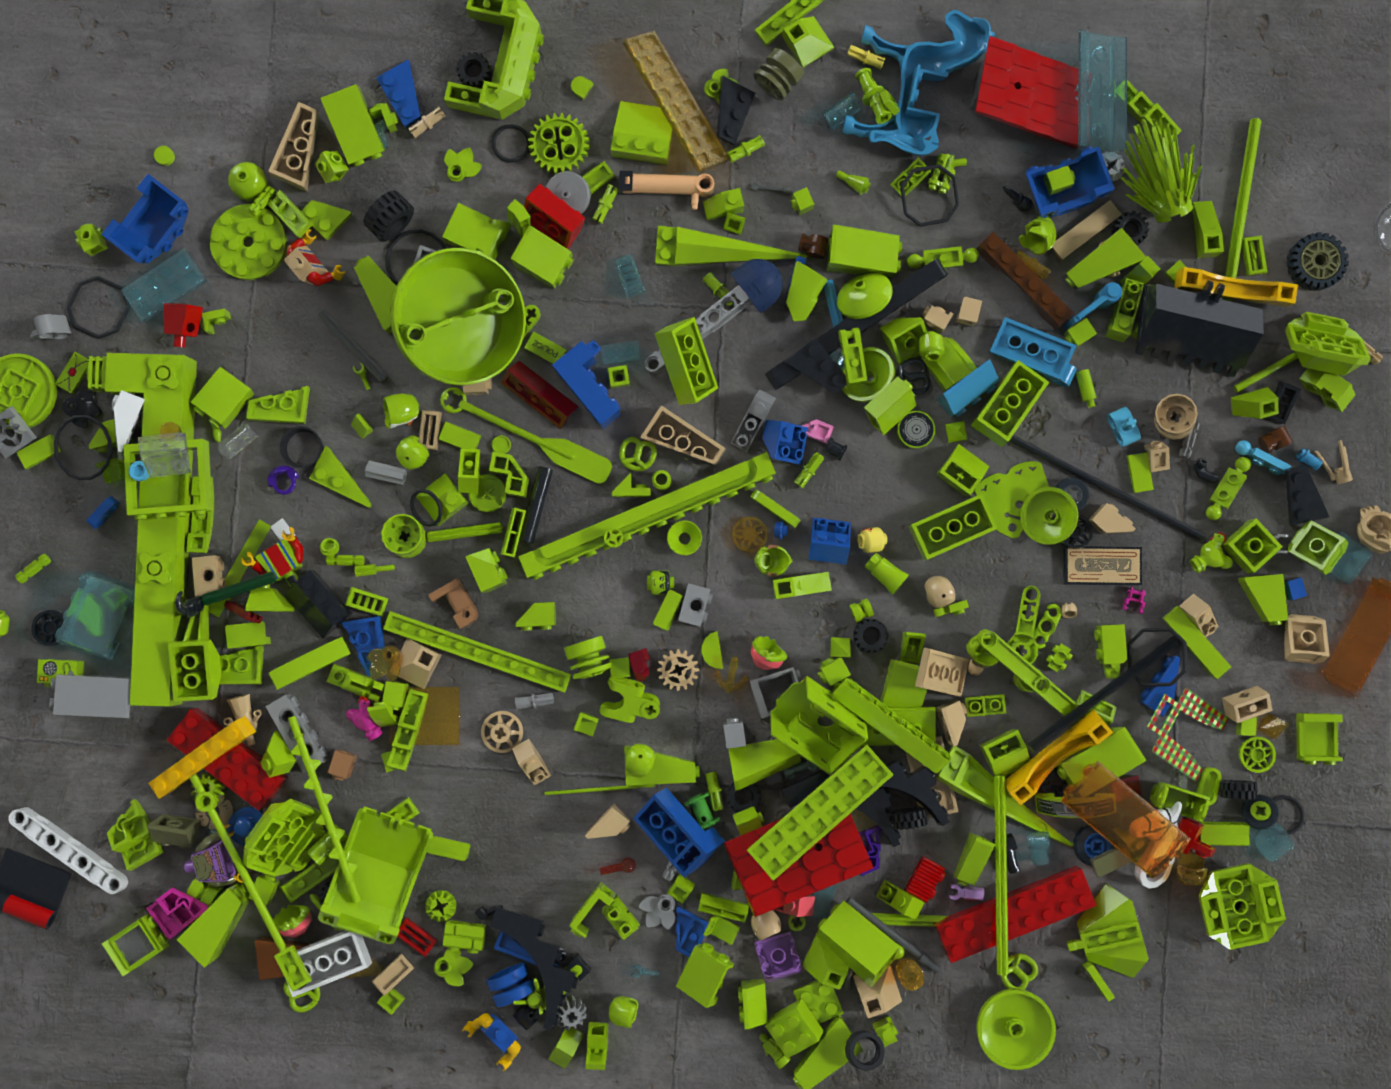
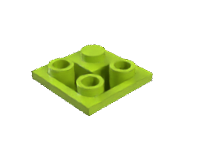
M814 16L798 19L783 29L782 38L802 68L834 49L833 44Z
M816 933L802 963V967L821 984L840 990L847 976L849 966Z

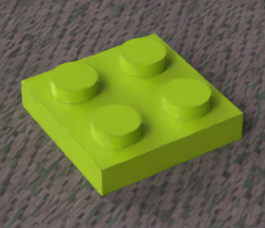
M818 980L793 989L796 1000L803 999L818 1023L844 1014L834 988L823 985Z

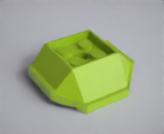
M1305 312L1286 326L1285 332L1290 348L1296 352L1304 368L1345 376L1362 365H1368L1371 359L1363 339L1356 331L1348 327L1349 324L1344 319Z
M291 798L286 802L271 804L245 838L243 864L249 869L274 877L287 874L293 870L295 872L303 870L311 860L307 851L325 834L323 825L316 824V819L321 815L320 811Z
M1249 863L1210 871L1198 895L1207 935L1230 950L1269 942L1279 926L1286 920L1277 880ZM1240 901V908L1235 910V904Z

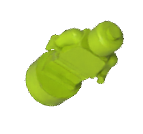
M765 1033L760 1034L759 1039L764 1042L762 1047L765 1050L766 1056L770 1054L775 1061L774 1064L780 1070L791 1059L786 1058L773 1038L768 1039Z

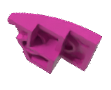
M171 888L146 909L168 940H170L198 919L210 906L175 888Z

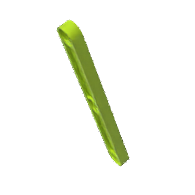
M983 629L978 633L977 642L1063 717L1079 706L996 633L988 629ZM986 634H990V635H991V640H990V642L987 643V644H984V642H983L984 636H985ZM1039 680L1044 681V686L1041 689L1036 687Z

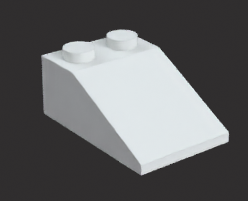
M122 390L120 395H115L112 401L118 459L120 460L124 457V444L130 443L141 418L145 401L143 398Z

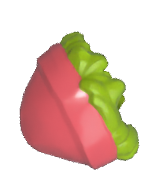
M758 636L752 642L750 653L754 664L759 669L770 670L780 668L787 659L786 652L776 644L775 639L770 640L768 636Z
M289 904L286 909L281 908L273 921L282 936L297 938L306 933L312 921L310 908L305 905Z

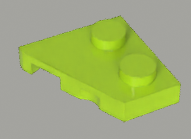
M311 200L301 210L313 223L312 227L327 241L353 215L348 210Z

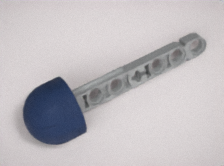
M752 259L743 263L731 273L738 286L696 319L697 326L702 330L700 333L702 340L710 333H714L751 303L761 314L777 301L782 291L783 282L781 274L774 264L763 259ZM734 302L732 310H725L726 303ZM712 314H719V319L716 322H710ZM660 350L659 352L655 351L645 360V368L651 374H658L666 368ZM657 360L659 362L658 367L653 370L650 369V363Z

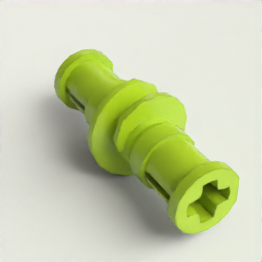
M863 68L855 75L856 80L860 81L864 92L862 101L864 105L870 106L872 111H874L875 120L878 124L886 123L892 118V114L887 110L880 96V93L884 91V87L877 86L871 76L872 71L870 68Z

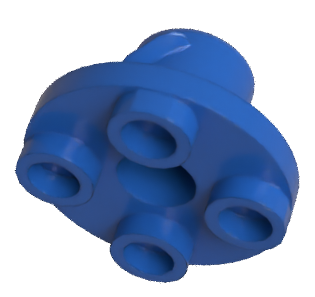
M244 807L234 812L229 820L231 826L228 827L229 833L234 831L231 838L236 843L245 846V838L264 814L262 810L258 811L254 807Z

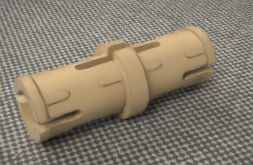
M438 106L428 115H423L420 121L408 129L416 139L427 129L431 130L434 124L446 116Z

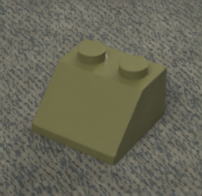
M162 814L148 824V830L153 842H159L162 846L177 845L181 849H190L198 842L201 820Z

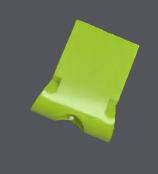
M458 203L442 238L450 246L475 250L496 260L498 246L506 239L512 225L505 221L491 219Z

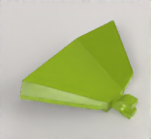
M1106 883L1094 898L1097 906L1085 910L1076 921L1081 939L1067 940L1068 949L1070 952L1084 948L1088 961L1134 978L1149 958L1133 901Z

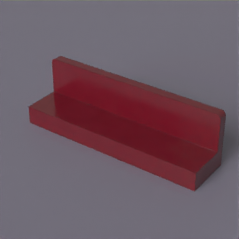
M521 361L516 362L510 367L501 381V384L559 429L565 425L570 415L578 408V405Z

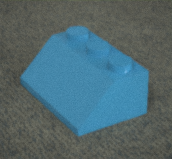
M990 359L937 399L950 418L954 415L959 417L967 411L965 407L968 404L975 405L982 399L980 396L983 393L989 394L997 388L995 384L999 382V378Z

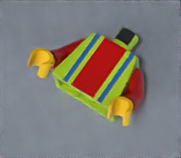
M289 527L291 534H286L283 530V540L255 556L256 560L253 559L251 552H247V556L250 557L249 560H244L242 557L241 560L245 566H250L259 575L274 572L276 581H281L285 578L289 586H293L299 579L295 571L302 568L304 547L298 538L294 536V528Z

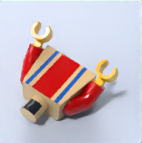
M310 229L302 236V239L299 238L288 246L287 257L284 261L301 281L321 286L333 281V278L335 280L343 278L346 271L339 272L342 267L341 265H336L332 273L328 272L308 246H305L306 244H312L316 236L310 237L308 235L311 232Z

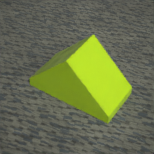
M1147 255L1120 283L1123 285L1125 279L1129 278L1146 284L1156 275L1160 268Z
M902 633L900 661L909 663L920 662L926 634Z
M570 1027L568 1031L564 1029L548 1060L565 1069L573 1058L584 1033L578 1029L575 1030L573 1027Z

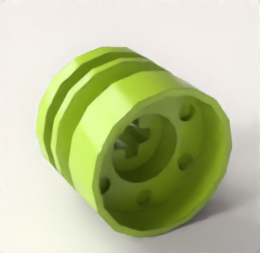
M397 514L389 518L383 525L381 532L382 541L386 548L396 556L413 558L425 548L427 542L426 531L412 516ZM404 534L410 536L407 538V542L403 540Z
M603 636L564 648L567 660L577 659L578 662L570 667L571 670L580 669L579 673L572 675L573 679L593 677L602 674L612 667L611 662L602 665L601 660L609 658V655H599V652L606 648Z

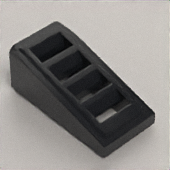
M1279 381L1275 395L1278 397V404L1286 407L1285 410L1278 408V411L1283 413L1282 417L1273 415L1267 418L1286 424L1301 389ZM1284 390L1290 391V395L1285 394ZM1281 397H1284V398H1287L1288 401H1287V402H1284V401H1281L1280 399H1281Z

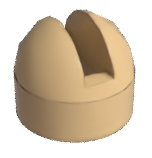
M1072 602L1070 604L1064 603L1061 608L1062 616L1064 618L1077 616L1076 605Z
M971 659L968 664V672L971 675L977 676L981 674L985 666Z

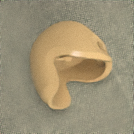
M933 576L926 581V597L932 607H947L955 601L954 587L947 578Z
M774 910L756 917L751 916L752 930L760 941L781 931V921Z

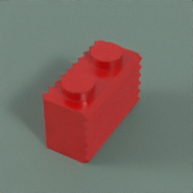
M922 855L904 890L927 903L928 900L934 898L937 883L943 881L946 874L944 872L945 868Z

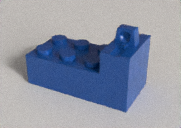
M594 340L586 345L581 341L552 364V366L604 430L621 416L619 411L621 408L614 397L610 399L607 396L609 393L601 382L597 384L596 376L590 369L597 362L595 356L601 351L600 346Z
M667 788L654 794L633 818L684 878L703 866L726 842L713 827L704 831Z

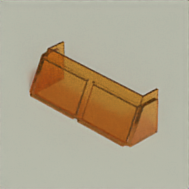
M1372 577V583L1326 669L1322 670V675L1326 677V682L1357 698L1391 636L1390 581L1381 577L1379 580Z

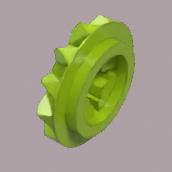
M444 890L433 892L425 903L426 913L430 919L437 922L449 920L454 915L457 907L454 896ZM438 901H440L441 904L448 903L443 908V912H441L440 909L434 910V908L438 905Z

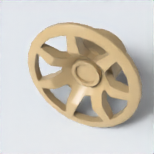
M508 711L494 712L483 722L481 728L482 740L494 752H510L522 740V723L517 716ZM498 715V724L494 725L488 722L492 717ZM501 715H508L512 719L507 723H503ZM514 720L519 726V731L511 730L510 728ZM486 725L491 728V734L487 737L485 736ZM519 734L518 741L513 745L510 736ZM493 739L497 742L496 748L491 746L487 740ZM507 742L510 746L507 749H499L501 743Z

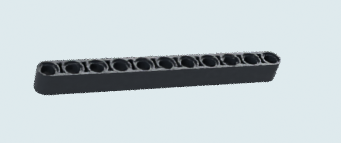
M936 258L894 286L889 303L880 312L862 319L847 318L818 337V342L829 355L841 348L838 335L839 330L845 329L850 331L852 328L858 327L860 334L945 278L948 275L947 271L939 259ZM782 361L765 373V376L773 388L777 390L802 373Z

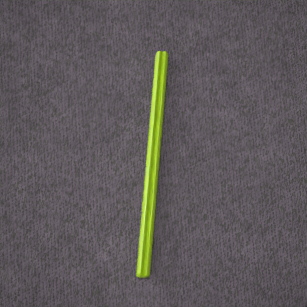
M1252 118L1249 124L1225 277H1237L1261 128L1260 118ZM1221 297L1223 298L1222 300L1233 301V299Z
M995 776L997 974L999 976H1007L1005 776Z

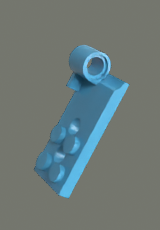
M1006 317L989 352L1013 363L1019 360L1033 371L1043 374V377L1063 387L1070 386L1077 370L1076 367L1069 364L1077 345ZM1012 338H1018L1020 345L1013 347L1009 341ZM1029 345H1036L1038 352L1031 354L1028 352L1027 347Z

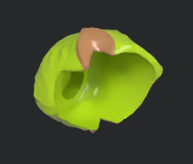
M778 545L762 547L754 558V563L762 575L777 577L783 574L793 562L787 551Z

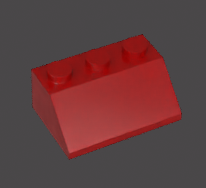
M541 184L526 197L524 207L530 216L531 226L569 250L583 228L585 217Z

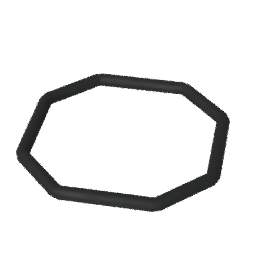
M937 164L912 169L901 184L900 190L904 215L920 227L949 221L959 206L956 177L942 165ZM939 168L952 178L956 204L945 219L921 223L907 212L904 186L914 172Z
M100 276L78 283L67 305V312L72 326L95 338H103L117 333L130 309L125 289ZM96 280L121 290L126 304V308L116 328L100 335L76 325L71 311L81 286Z
M1143 628L1129 641L1128 669L1132 667V644L1144 632L1170 631L1183 644V670L1170 683H1144L1139 677L1134 678L1141 686H1172L1186 673L1187 643L1172 628Z

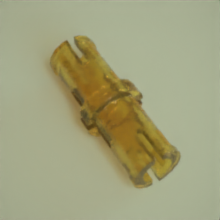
M1020 249L1016 253L1036 275L1043 280L1047 278L1051 269L1037 262L1038 259L1031 258Z

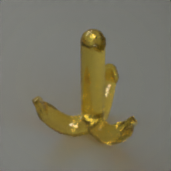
M735 656L731 658L726 682L723 680L719 670H715L716 680L719 686L725 689L727 694L740 689L748 680V676H744L734 684L738 666V658Z

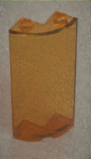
M1099 761L1092 765L1088 764L1082 771L1083 776L1080 781L1074 785L1069 784L1064 789L1063 793L1065 795L1061 802L1151 878L1158 876L1169 867V862L1174 857L1177 859L1191 840L1190 837Z

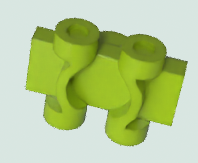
M1060 643L1059 646L1055 645L1052 651L1055 653L1053 655L1050 654L1046 659L1049 662L1047 667L1055 672H1058L1059 669L1063 671L1067 666L1063 662L1065 659L1070 661L1073 656L1069 653L1071 649Z

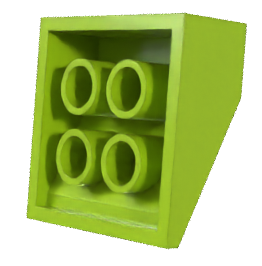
M620 101L611 144V156L668 165L676 110Z

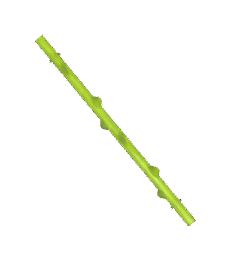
M296 716L290 717L288 721L294 735L293 739L297 743L291 753L292 755L302 757L309 777L303 786L305 789L314 791L322 813L316 819V824L326 825L334 847L328 857L339 861L346 881L345 885L349 889L353 903H357L361 899L355 885L356 881L352 876V873L357 868V864L347 862L340 843V839L346 832L344 829L335 828L327 806L333 797L330 794L323 793L315 770L321 762L320 760L310 758Z

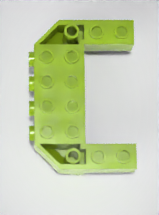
M468 0L466 10L469 18L503 25L504 32L492 81H484L482 89L448 82L444 101L447 108L503 120L523 108L526 100L530 99L531 89L529 87L530 83L534 82L535 79L534 66L539 62L540 53H538L539 46L543 45L544 35L541 32L539 22L523 0Z

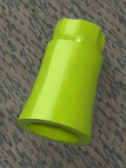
M875 553L864 566L871 572L870 574L886 587L891 595L897 591L909 576V574L894 566L887 559L882 558L878 553Z

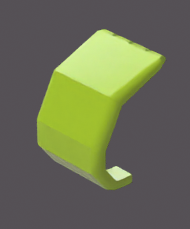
M364 806L357 812L343 850L347 862L357 864V868L352 873V876L356 881L355 885L361 901L353 903L349 889L345 885L346 881L338 863L318 919L324 924L385 944H393L398 936L399 926L432 841L433 832H431L432 829L421 825L417 827L414 826L415 823L401 818L396 820L395 816L383 812L379 814L376 813L377 810Z

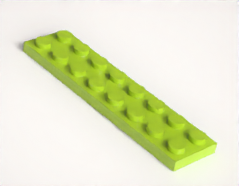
M866 744L751 845L747 851L774 881L889 780L893 773Z

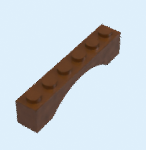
M994 232L977 247L979 254L990 265L1005 274L1024 292L1041 317L1054 330L1059 328L1074 313Z

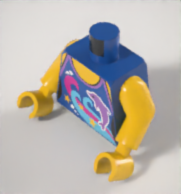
M484 1013L475 1020L468 1021L462 1029V1032H469L467 1037H472L476 1029L480 1028L505 1053L496 1063L497 1066L499 1064L503 1066L504 1069L502 1071L504 1072L520 1052L521 1046L517 1042L519 1038L494 1013L491 1015Z

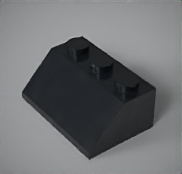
M308 570L293 584L285 595L322 639L353 614L315 570Z

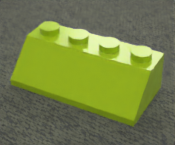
M695 317L666 326L654 333L679 405L697 403L718 389Z

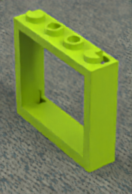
M191 439L124 444L128 516L134 517V520H146L147 516H154L156 519L167 518L166 515L174 514V517H185L186 513H194L195 516L205 515L208 511H212L209 441ZM197 450L200 504L138 508L136 480L132 479L129 475V468L135 462V455Z

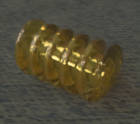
M903 958L897 963L895 973L905 989L915 991L923 986L924 974L914 959Z

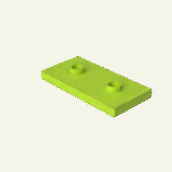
M935 707L890 708L936 742ZM867 723L868 740L862 746L866 744L868 746L896 745Z

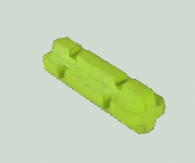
M270 186L265 187L263 192L253 201L254 203L248 207L249 214L257 216L261 212L260 210L273 198L275 189Z
M46 554L39 556V560H34L23 569V572L20 571L15 575L16 580L24 584L29 580L28 577H33L43 569V566L46 567L51 563L50 557Z
M354 555L326 557L327 565L354 566L355 564L356 566H361L365 563L363 555H355V557Z

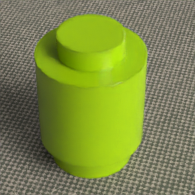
M664 470L656 471L652 476L653 486L659 491L667 490L671 485L670 474Z

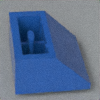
M813 517L808 560L846 565L850 550L851 522Z

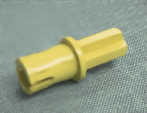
M853 45L850 46L847 53L848 56L862 61L864 65L866 63L880 70L885 61V58L871 53L870 50L865 51Z

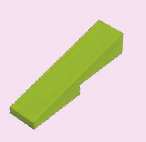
M1179 606L1174 607L1162 618L1169 628L1176 631L1186 641L1187 648L1210 677L1218 679L1231 668L1229 663Z

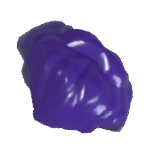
M289 466L275 467L269 473L268 486L273 487L279 494H290L296 487V479L299 478V475L294 468ZM287 473L291 480L289 489L280 490L277 487L276 476Z

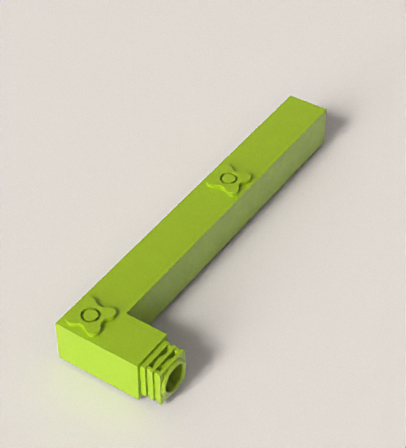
M107 353V356H103V358L100 356H89L87 368L88 389L98 393L104 392L113 395H120L122 390L145 399L143 403L142 443L194 439L195 411L193 409L195 407L191 401L196 396L197 361L185 355ZM193 450L141 454V461L150 466L151 475L147 480L140 481L139 508L191 505ZM186 513L185 517H174V514L166 515L167 518L156 519L154 516H147L146 520H138L130 705L175 706L182 704V701L174 702L168 643L183 641L185 636L186 616L177 612L175 599L177 593L182 591L181 602L184 603L187 600L189 558L187 541L188 533H190V513Z

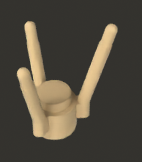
M1339 440L1342 467L1334 469L1335 473L1332 472L1317 450L1315 454L1319 459L1323 460L1322 465L1328 472L1331 481L1336 480L1337 484L1352 481L1353 478L1349 469L1346 447L1343 446L1342 440Z

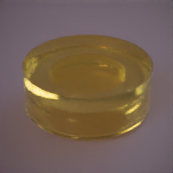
M166 422L160 428V435L166 441H177L181 437V428L176 423Z

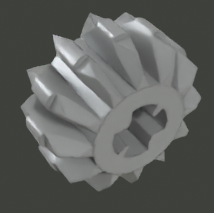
M571 995L570 999H565L563 1007H559L558 1014L561 1016L558 1026L560 1028L565 1027L568 1031L570 1027H573L576 1030L577 1024L583 1025L582 1019H585L587 1015L585 1012L586 1006L580 998L575 999Z

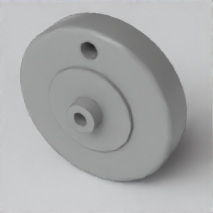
M569 171L560 172L554 175L547 183L546 188L550 189L558 198L563 199L574 210L582 214L587 209L591 199L590 187L587 181L579 174Z

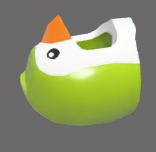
M405 393L391 394L384 397L385 427L390 429L403 424H408L409 426L419 414L420 405L416 397Z

